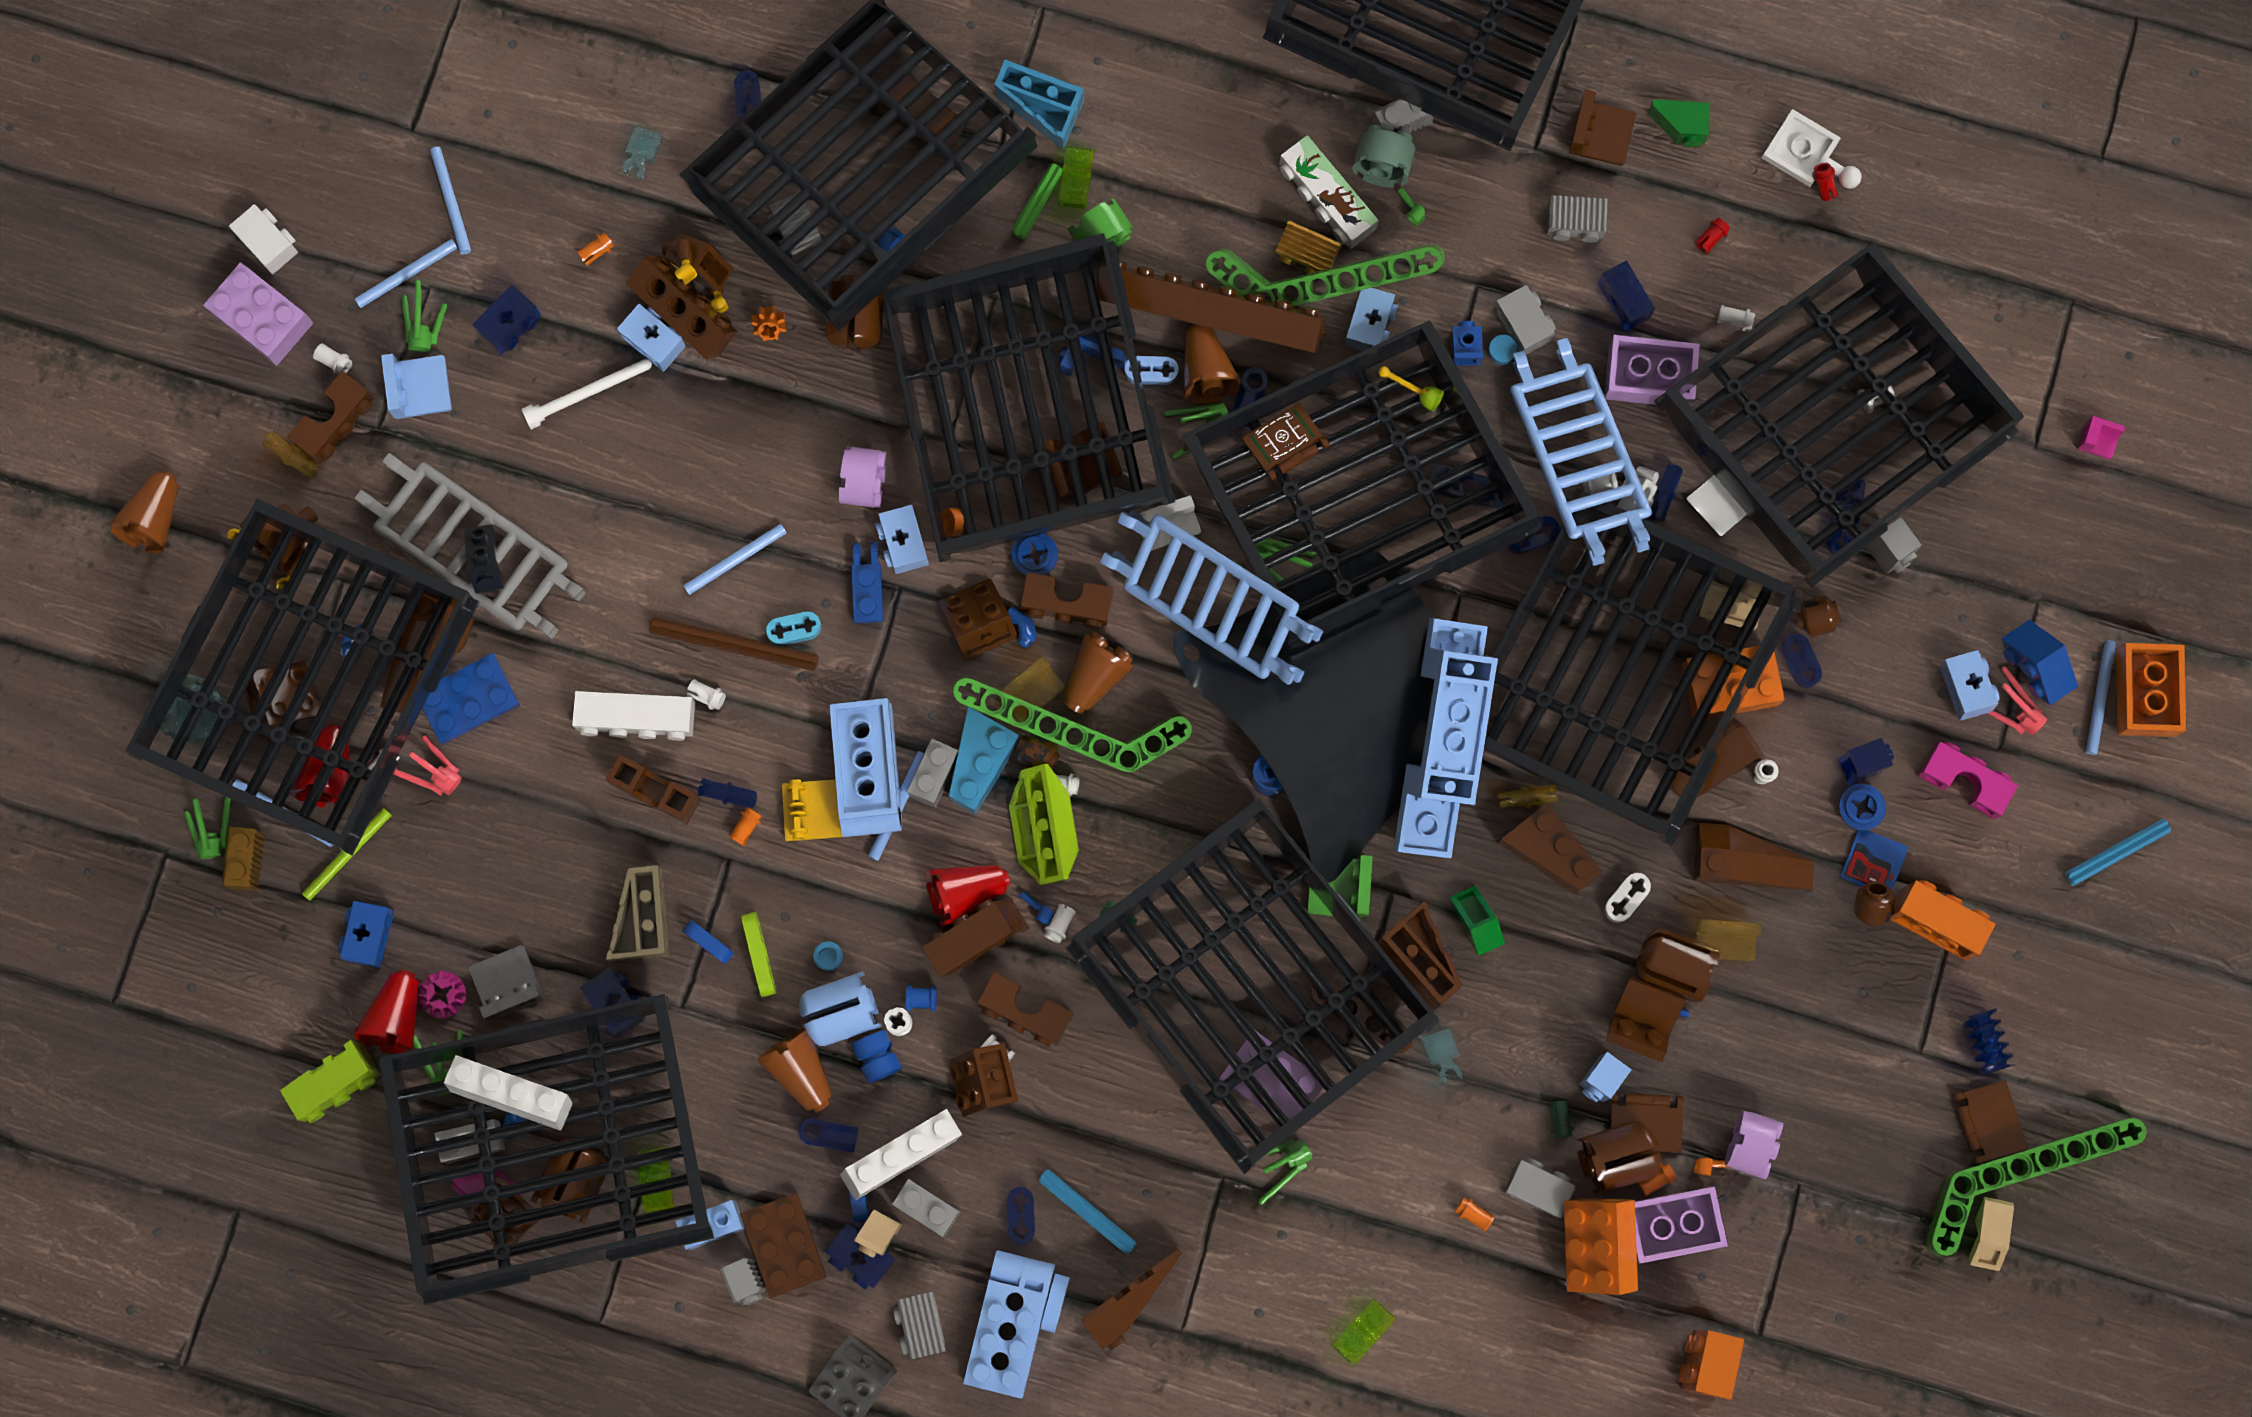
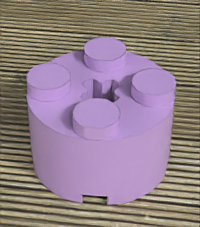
M846 447L840 478H842L841 486L843 488L839 487V503L872 508L881 507L883 494L881 486L882 483H885L887 466H885L886 452Z
M1742 1110L1732 1132L1734 1133L1732 1142L1729 1143L1727 1148L1725 1166L1766 1180L1771 1168L1769 1159L1775 1160L1779 1152L1780 1143L1775 1142V1140L1780 1138L1784 1123Z

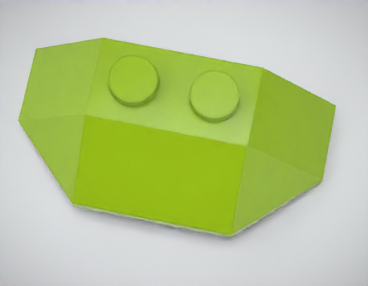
M1048 764L1021 770L1018 777L1019 781L1009 804L1018 863L1036 879L1039 885L1066 880L1079 852L1070 795Z

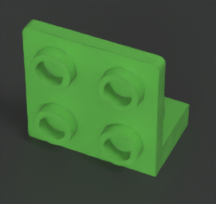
M1361 855L1359 859H1353L1337 879L1329 883L1333 890L1344 898L1360 919H1366L1369 915L1373 856ZM1309 886L1308 914L1333 916Z

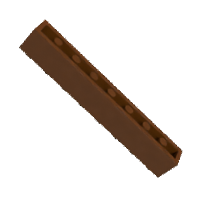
M1119 261L1129 305L1132 309L1313 353L1319 349L1326 315L1319 314L1320 310L1317 308L1303 306V309H1297L1292 307L1291 302L1276 299L1275 303L1264 301V296L1260 294L1248 293L1247 296L1236 294L1237 290L1231 287L1220 286V289L1209 287V283L1206 281L1193 279L1192 283L1182 281V276L1177 274L1165 273L1164 276L1154 274V269L1138 266L1136 270L1126 267V262ZM1107 263L1100 266L1097 281L1100 301L1116 304Z

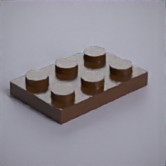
M798 1193L740 1213L770 1299L827 1278Z

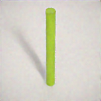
M384 807L369 822L353 856L392 816ZM341 851L301 894L311 901L353 856Z

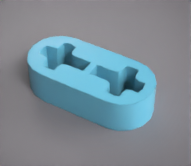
M802 612L771 620L767 625L766 634L774 645L784 646L816 638L822 630V624L815 613ZM810 619L811 623H816L815 626H812V632L807 633L805 628L796 630V627L805 625L804 620ZM781 625L783 629L792 628V631L783 633L784 638L778 639L777 635H772V632L776 631V626Z

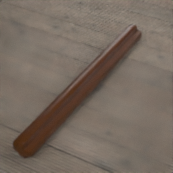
M654 617L650 622L649 632L658 636L811 671L817 668L819 656L814 653Z

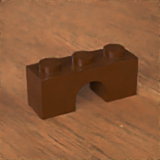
M343 371L337 375L323 392L335 404V412L331 419L318 423L304 415L287 436L295 446L319 464L333 455L336 450L335 445L342 437L345 438L352 432L355 421L360 415L364 416L370 410L374 397L367 389Z
M1027 572L1021 602L1022 612H1027L1026 616L1035 619H1043V616L1055 617L1056 622L1063 624H1072V620L1084 622L1083 626L1092 629H1100V626H1107L1113 587L1084 582L1081 596L1073 602H1064L1055 594L1056 577Z
M620 754L606 778V781L611 786L688 825L701 801V798L696 793L673 781L669 782L655 775L642 765Z
M994 972L978 1001V1005L983 1007L981 1013L994 1020H997L998 1016L1008 1020L1007 1026L1023 1034L1024 1030L1035 1034L1033 1040L1048 1048L1051 1043L1058 1046L1073 1017V1012L1046 999L1043 1007L1035 1014L1029 1015L1020 1012L1016 1007V997L1021 989V985Z

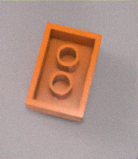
M2125 643L2117 648V735L2177 737L2186 732L2184 645Z
M1759 646L1744 648L1741 654L1753 659ZM1773 652L1755 688L1748 689L1736 714L1776 707L1785 700L1775 652ZM1714 654L1706 656L1687 692L1692 718H1694L1724 661L1723 658ZM1687 658L1681 665L1683 674L1692 658ZM1736 664L1734 665L1707 719L1723 716L1747 671L1746 669Z
M1916 880L1903 887L1895 902L1891 921L1964 961L1981 954L1996 925L1989 920L1990 916L1978 909H1973L1972 911L1962 906L1964 902L1961 899L1947 894V896L1940 894L1936 891L1937 887L1925 880H1920V882Z
M1577 1198L1564 1201L1567 1292L1622 1295L1638 1291L1635 1200Z
M1693 1330V1335L1688 1334L1685 1343V1352L1688 1353L1686 1365L1682 1364L1679 1371L1678 1382H1682L1681 1389L1715 1398L1732 1400L1745 1339L1710 1330Z

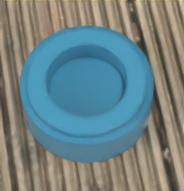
M1508 335L1496 336L1491 341L1488 349L1491 360L1499 365L1511 363L1514 360L1513 354L1518 352L1516 341Z
M826 941L820 943L815 948L813 959L819 969L831 972L841 966L843 952L836 943Z

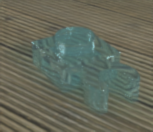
M635 126L625 150L627 155L632 156L623 164L625 175L629 174V170L632 167H638L637 178L639 180L644 178L646 173L645 161L654 163L663 141L661 134Z
M1450 1028L1422 1037L1421 1040L1430 1065L1439 1064L1441 1067L1439 1071L1441 1083H1447L1445 1077L1447 1070H1453L1457 1079L1462 1078L1460 1067L1452 1061V1059L1460 1055Z

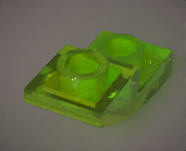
M1067 146L1058 206L1087 208L1095 149Z
M662 1146L638 1150L637 1155L666 1149L668 1147ZM670 1161L639 1167L640 1185L671 1178ZM673 1190L642 1196L644 1213L674 1207Z
M1373 1298L1331 1347L1352 1366H1355L1396 1318Z

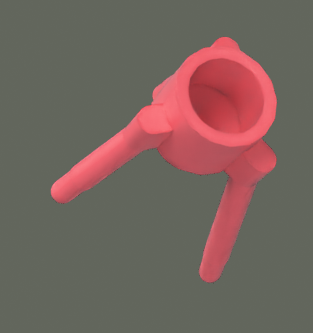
M2003 666L2001 668L2002 672L2018 692L2017 694L2006 683L2002 685L2003 689L2022 709L2016 716L2019 722L2017 723L1994 710L1987 714L2013 727L2020 734L2027 731L2032 736L2048 719L2042 714V710L2034 704L2007 667Z
M423 735L422 740L446 768L443 766L435 768L414 752H410L409 756L433 774L431 780L434 784L397 769L394 775L433 790L440 796L443 793L449 796L462 780V776L458 774L460 770L450 763L426 735Z

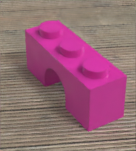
M1939 742L1936 744L1926 759L1918 777L1941 790L1948 788L1956 776L1966 777L1973 783L1975 789L1974 797L1969 805L1994 820L2002 816L2018 787L2017 784L2012 782V777L2001 771L1994 772L1986 767L1987 764L1977 757L1971 756L1969 758L1960 753L1961 749L1950 742Z

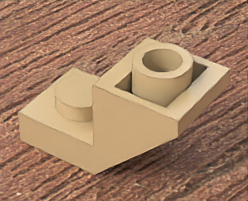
M1989 1197L1983 1198L1975 1218L1978 1236L1969 1255L1970 1265L2000 1271L2009 1249L2014 1204L2012 1202Z
M873 1210L854 1240L860 1244L858 1250L873 1258L876 1253L883 1256L894 1234L897 1235L902 1224Z

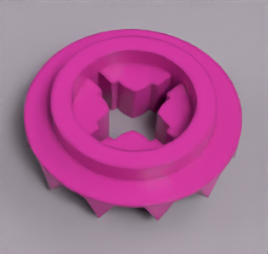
M439 971L428 975L424 982L420 984L418 998L421 1008L435 1018H448L455 1015L461 1010L466 1000L464 983L457 975L451 972ZM435 985L443 990L451 988L446 994L448 1005L440 999L434 1000V997L437 995Z

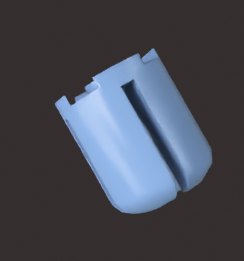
M863 971L813 988L802 994L799 1011L801 1018L805 1020L860 1003L859 1005L804 1024L808 1035L817 1045L827 1046L882 1027L880 1023L875 1024L873 1015L879 1014L871 988H866L860 977L865 976Z

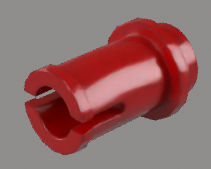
M1829 163L1816 165L1812 173L1813 179L1817 181L1820 199L1823 201L1831 200L1830 192L1834 199L1838 196L1833 177L1835 169Z
M1721 218L1711 220L1709 228L1694 242L1695 246L1699 250L1703 248L1702 253L1708 255L1722 237L1728 236L1729 225Z

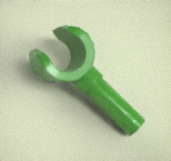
M1404 188L1398 190V193L1411 209L1406 214V217L1413 225L1418 226L1425 219V210L1422 205L1416 204L1410 198Z

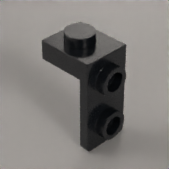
M489 524L466 529L464 531L466 567L475 594L504 588V580L496 560L493 525Z

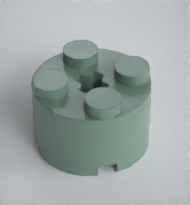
M1370 125L1368 131L1364 132L1360 137L1352 167L1353 172L1357 175L1359 171L1363 174L1362 180L1372 185L1387 188L1394 187V183L1401 182V186L1405 185L1409 178L1416 150L1415 145L1412 143L1413 137L1406 132L1395 133L1385 130L1378 125Z

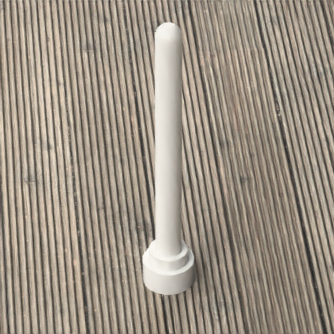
M643 359L539 407V405L532 406L531 404L521 410L532 430L541 425L540 422L545 420L544 417L645 372L652 367V363L649 359Z

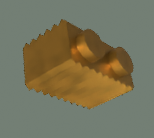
M1288 221L1275 253L1280 254L1279 260L1294 267L1296 262L1307 266L1305 272L1310 274L1332 268L1342 243L1293 221Z
M229 827L222 886L232 890H259L257 885L260 883L258 881L260 878L259 873L261 872L259 868L262 866L260 862L263 860L261 858L263 855L262 850L264 849L262 845L265 843L263 838L266 837L263 833L252 828Z

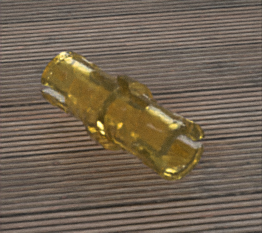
M275 431L270 432L266 436L270 441L264 439L263 446L281 457L282 463L293 466L308 479L317 473L313 469L318 470L320 464L302 453L298 446L290 444Z
M1554 784L1533 788L1526 785L1518 790L1497 791V800L1510 799L1498 802L1499 810L1525 806L1527 809L1532 808V805L1558 803V794L1545 795V793L1556 792L1557 787Z

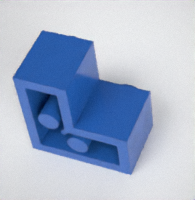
M2030 619L2001 638L2005 651H2003L2004 657L2011 665L2014 666L2016 664L2022 669L2030 683L2028 684V689L2036 699L2041 698L2047 704L2052 705L2078 687L2065 645Z

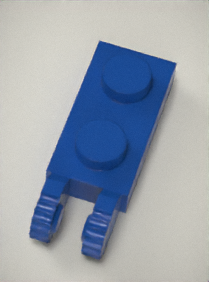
M871 542L870 555L872 564L861 565L862 549L860 543H853L852 588L855 624L884 621L881 564H879L878 542Z

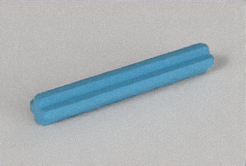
M2160 819L2066 871L2065 877L2069 884L2074 886L2170 833L2171 827L2165 819Z
M1047 1169L1039 1177V1182L1122 1252L1128 1255L1137 1245L1135 1240L1052 1171Z

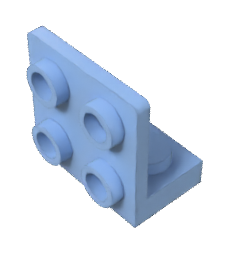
M393 354L381 355L388 411L395 419L452 410L446 358L443 355L398 361Z

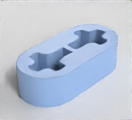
M1136 356L1141 369L1150 370L1140 373L1143 385H1171L1177 380L1179 368L1174 359L1158 356ZM1128 359L1125 364V377L1134 384L1132 371H1129L1131 366ZM1163 365H1169V370L1174 372H1170L1169 377H1163L1162 372H1153V370H1162Z
M1055 1273L1040 1329L1055 1333L1070 1277Z

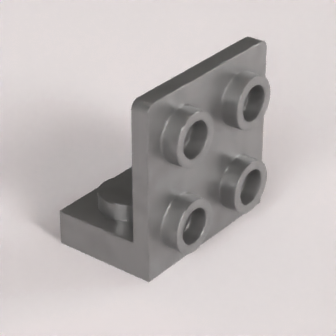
M519 945L469 967L483 1004L479 1009L485 1020L493 1021L545 999L523 945Z
M849 1335L834 1352L809 1389V1393L840 1417H864L882 1390L893 1379L897 1370L853 1336Z

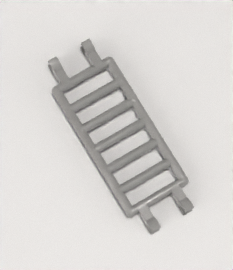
M388 453L382 462L388 469L405 479L406 482L387 508L363 490H360L354 498L361 506L379 517L373 525V530L444 581L467 590L474 599L480 602L479 605L512 629L520 630L527 621L546 636L553 639L559 630L551 622L534 612L554 584L578 602L586 594L582 587L562 575L567 568V561L428 463H420L414 471ZM426 476L438 484V487L403 533L399 535L390 529L388 524ZM449 492L461 500V503L423 552L410 542ZM471 508L484 517L478 526L495 524L507 533L496 548L498 565L517 540L531 549L504 584V588H501L493 600L483 593L475 594L472 583L469 584L456 575L466 562L465 544L447 568L433 559ZM541 556L554 566L519 613L514 616L502 606Z

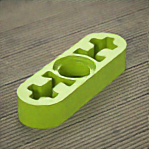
M756 911L741 915L761 997L776 994V987Z

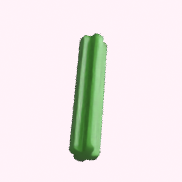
M1054 163L1048 166L1012 228V235L1016 238L1024 240L1063 175V169Z

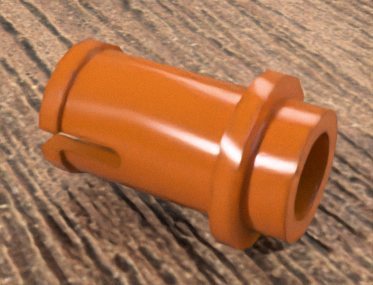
M605 232L601 235L596 234V239L576 251L587 267L607 251L609 253L612 252L610 249L614 245Z
M748 807L744 812H740L742 816L731 835H729V838L743 846L746 845L745 843L756 825L761 824L759 820L762 817Z
M1661 1163L1660 1172L1654 1178L1638 1182V1185L1647 1197L1667 1184L1673 1185V1181L1677 1177L1669 1163L1664 1166Z
M1463 1197L1455 1209L1459 1219L1465 1218L1484 1232L1487 1231L1495 1216L1474 1204L1472 1198L1468 1200Z

